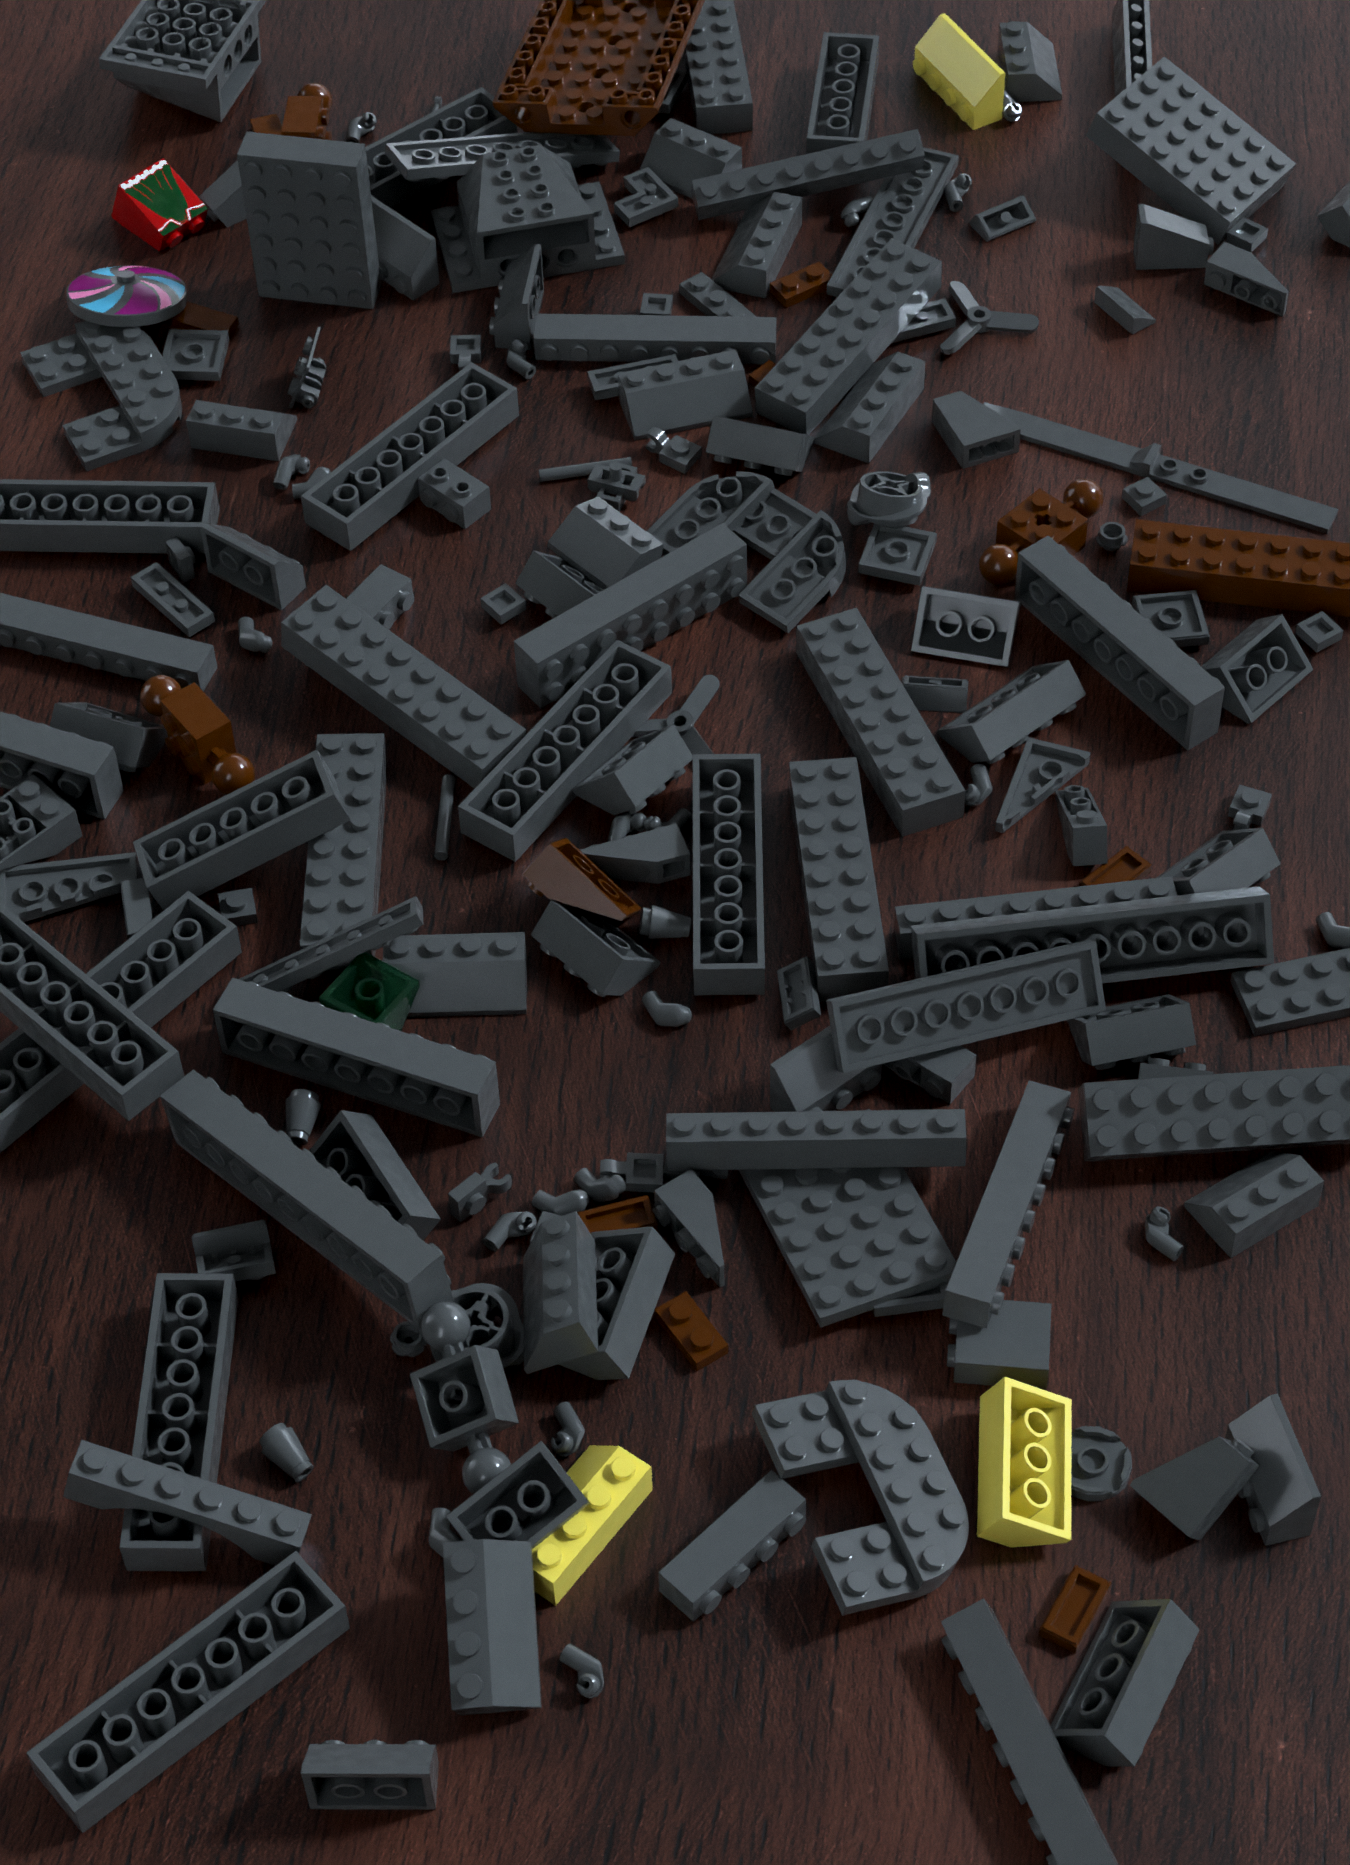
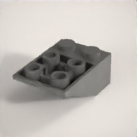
M34 774L0 797V870L57 855L83 836L76 810Z

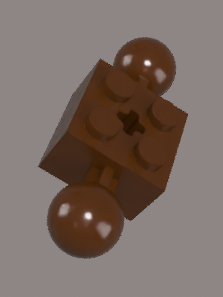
M309 83L299 90L297 96H288L281 135L332 140L331 131H327L326 126L329 124V112L333 101L331 93L325 86L319 83Z
M1086 478L1074 480L1064 491L1063 503L1039 488L997 521L996 544L985 549L979 560V569L984 579L994 585H1004L1011 582L1017 575L1018 552L1046 536H1050L1055 542L1064 546L1072 556L1083 549L1086 544L1088 518L1095 516L1103 505L1104 496L1100 486L1093 480Z
M156 675L149 678L143 684L140 692L143 708L149 714L160 717L167 731L168 737L165 738L168 749L174 756L179 755L183 759L186 769L192 776L196 774L204 784L213 781L215 787L225 795L255 780V769L252 762L246 756L236 752L231 721L195 682L181 689L179 683L172 677Z

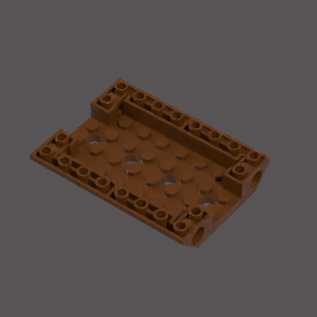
M540 0L494 97L493 107L525 132L635 136L658 114L705 0Z

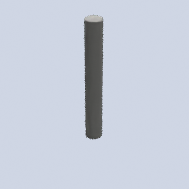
M631 457L540 469L538 470L539 480L544 482L590 475L595 464L610 466L612 462H620L632 466Z
M450 774L442 777L434 854V857L441 861L448 858L456 781V778Z

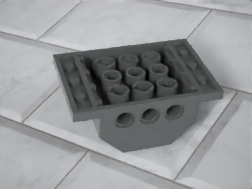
M141 0L100 56V69L112 71L113 77L129 88L222 122L261 64L258 13L267 0Z
M542 145L525 146L523 148L499 150L483 154L473 164L467 174L457 181L459 205L430 210L432 224L452 293L498 286L500 277L505 278L507 266L535 244L541 245L543 278L625 264V254L600 182L577 185L571 164Z

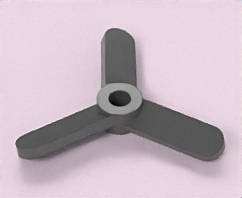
M951 281L948 290L967 316V320L940 345L942 354H953L976 333H984L988 330L1033 333L1039 327V320L1033 314L990 311L988 308L978 305L963 283Z
M713 675L703 676L680 710L671 713L666 719L647 720L635 731L632 737H642L674 724L692 755L714 754L698 733L694 724L717 693L720 686L718 678Z

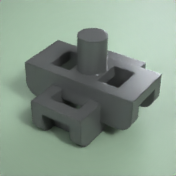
M612 462L610 466L595 464L587 479L588 489L597 493L596 497L605 500L618 511H621L626 500L636 501L639 496V490L646 483L645 475L638 474L637 467L620 462ZM609 494H615L616 497L609 496Z

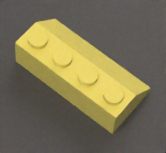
M945 13L940 14L915 46V59L913 60L915 73L921 76L929 84L930 88L944 100L946 105L950 106L959 115L960 119L965 121L973 130L1002 120L1005 72Z
M1008 1377L1002 1378L980 1396L977 1537L1011 1548L1062 1544L1071 1541L1072 1399Z
M590 1445L567 1471V1474L590 1504L532 1549L535 1592L555 1606L653 1490L651 1466L621 1446Z

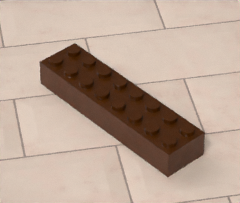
M1136 519L1127 592L1158 594L1197 590L1199 600L1310 613L1323 611L1327 615L1350 617V543Z

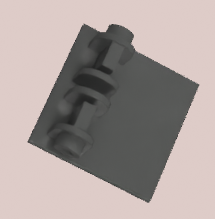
M317 327L313 338L307 337L302 350V354H305V357H298L293 374L298 375V377L292 378L287 392L288 395L292 396L289 405L290 409H292L295 401L301 403L306 408H311L318 402V396L327 369L323 359L313 358L321 327Z

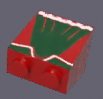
M162 158L118 185L111 217L160 252L168 246L170 248L176 246L190 232L195 234L200 231L205 225L208 208L167 161Z

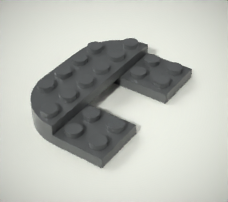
M84 321L74 324L75 334L20 352L22 362L42 397L103 377L119 403V406L63 425L64 434L86 472L153 448L173 433L172 426L176 420L181 419L182 402L177 380L152 339L138 326L113 327Z
M736 471V476L719 479V475L716 474L703 479L689 488L647 530L653 537L664 544L662 554L667 555L724 523L749 547L772 560L738 595L739 602L787 633L825 595L832 597L841 585L845 575L846 556L842 535L833 519L822 510L817 514L775 489L773 480L752 472Z
M859 1380L829 1381L825 1391L754 1406L751 1414L780 1479L859 1462L887 1522L816 1537L812 1543V1550L842 1616L924 1596L940 1587L948 1579L967 1543L969 1533L968 1514L962 1496L927 1425L912 1406L896 1394L882 1387Z

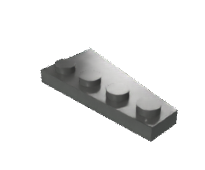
M136 852L24 864L0 870V903L21 921L26 922L121 893L120 884H122V881L138 879Z

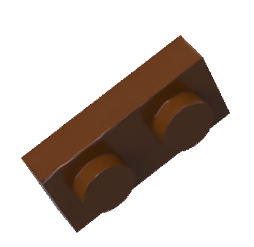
M818 261L771 282L770 293L785 308H788L826 291L827 284L833 274Z
M687 1291L655 1308V1318L696 1372L729 1353V1345Z

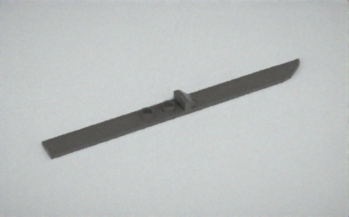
M987 402L983 403L985 406L1017 424L1021 429L1020 439L1138 476L1149 477L1151 480L1328 534L1338 514L1337 508L1161 455V445L1156 443L1141 449L1021 411Z

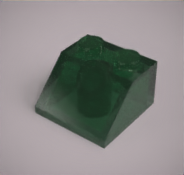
M364 952L357 955L322 993L319 1001L326 1008L342 1013L349 1012L358 1018L373 1023H384L392 1029L401 1031L420 987V981Z

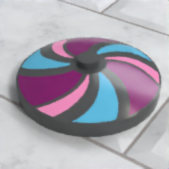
M112 266L89 271L71 281L66 290L67 305L74 315L91 323L113 327H137L160 323L178 315L187 304V288L179 277L161 269L145 266Z

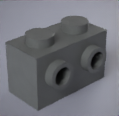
M445 458L418 477L420 501L428 508H433L444 515L448 521L454 522L464 529L491 510L489 486Z

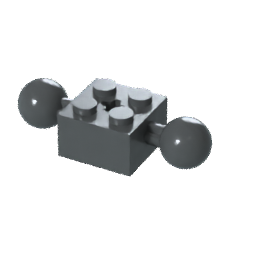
M441 1301L431 1305L425 1311L421 1320V1333L427 1344L441 1351L443 1359L411 1373L410 1376L430 1448L454 1452L468 1446L470 1455L463 1465L462 1477L466 1488L472 1494H475L511 1465L510 1460L503 1452L492 1448L489 1436L519 1424L498 1350L478 1345L464 1350L463 1343L470 1333L469 1316L460 1305L451 1301Z

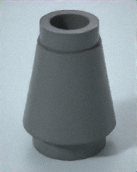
M651 905V908L642 907L639 935L647 936V939L688 938L691 917Z
M295 1089L291 1091L290 1097L285 1100L286 1134L295 1146H304L308 1143V1138L321 1109V1103L317 1093L307 1089Z
M278 1423L267 1430L260 1438L259 1444L263 1448L262 1454L292 1477L295 1482L305 1479L313 1471L314 1466L310 1462L292 1427L287 1428L284 1423Z

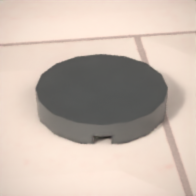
M1082 1426L1074 1429V1432L1071 1433V1496L1084 1501H1104L1117 1496L1127 1486L1132 1472V1454L1128 1446L1127 1448L1121 1442V1438L1116 1433L1099 1426Z

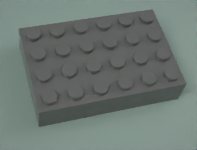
M1165 56L1099 110L1086 134V137L1182 216L1206 225L1208 237H1213V241L1216 244H1220L1227 237V232L1243 217L1248 219L1285 185L1296 166L1293 160Z
M246 132L237 153L259 297L373 309L381 289V277L365 144Z

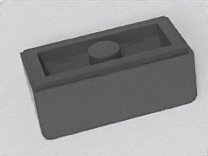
M1022 195L976 214L969 223L988 242L1032 224L1037 220L1026 198Z
M1101 285L1096 287L1094 303L1129 333L1134 334L1155 323V318L1118 287Z
M903 676L902 684L917 710L964 713L967 710L969 682L967 679Z
M144 878L125 880L120 884L128 939L153 920L149 890Z

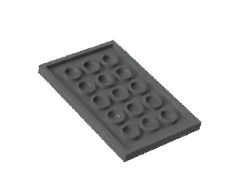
M903 1167L739 1170L820 1328L873 1310L874 1306L894 1299L908 1298L939 1287V1283L945 1281L947 1284L949 1283L956 1260Z

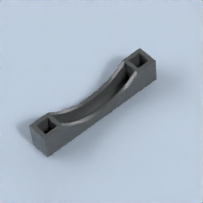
M81 1440L69 1470L63 1495L64 1498L101 1510L114 1508L142 1509L183 1518L224 1536L241 1547L254 1559L275 1566L293 1552L297 1551L299 1554L312 1514Z

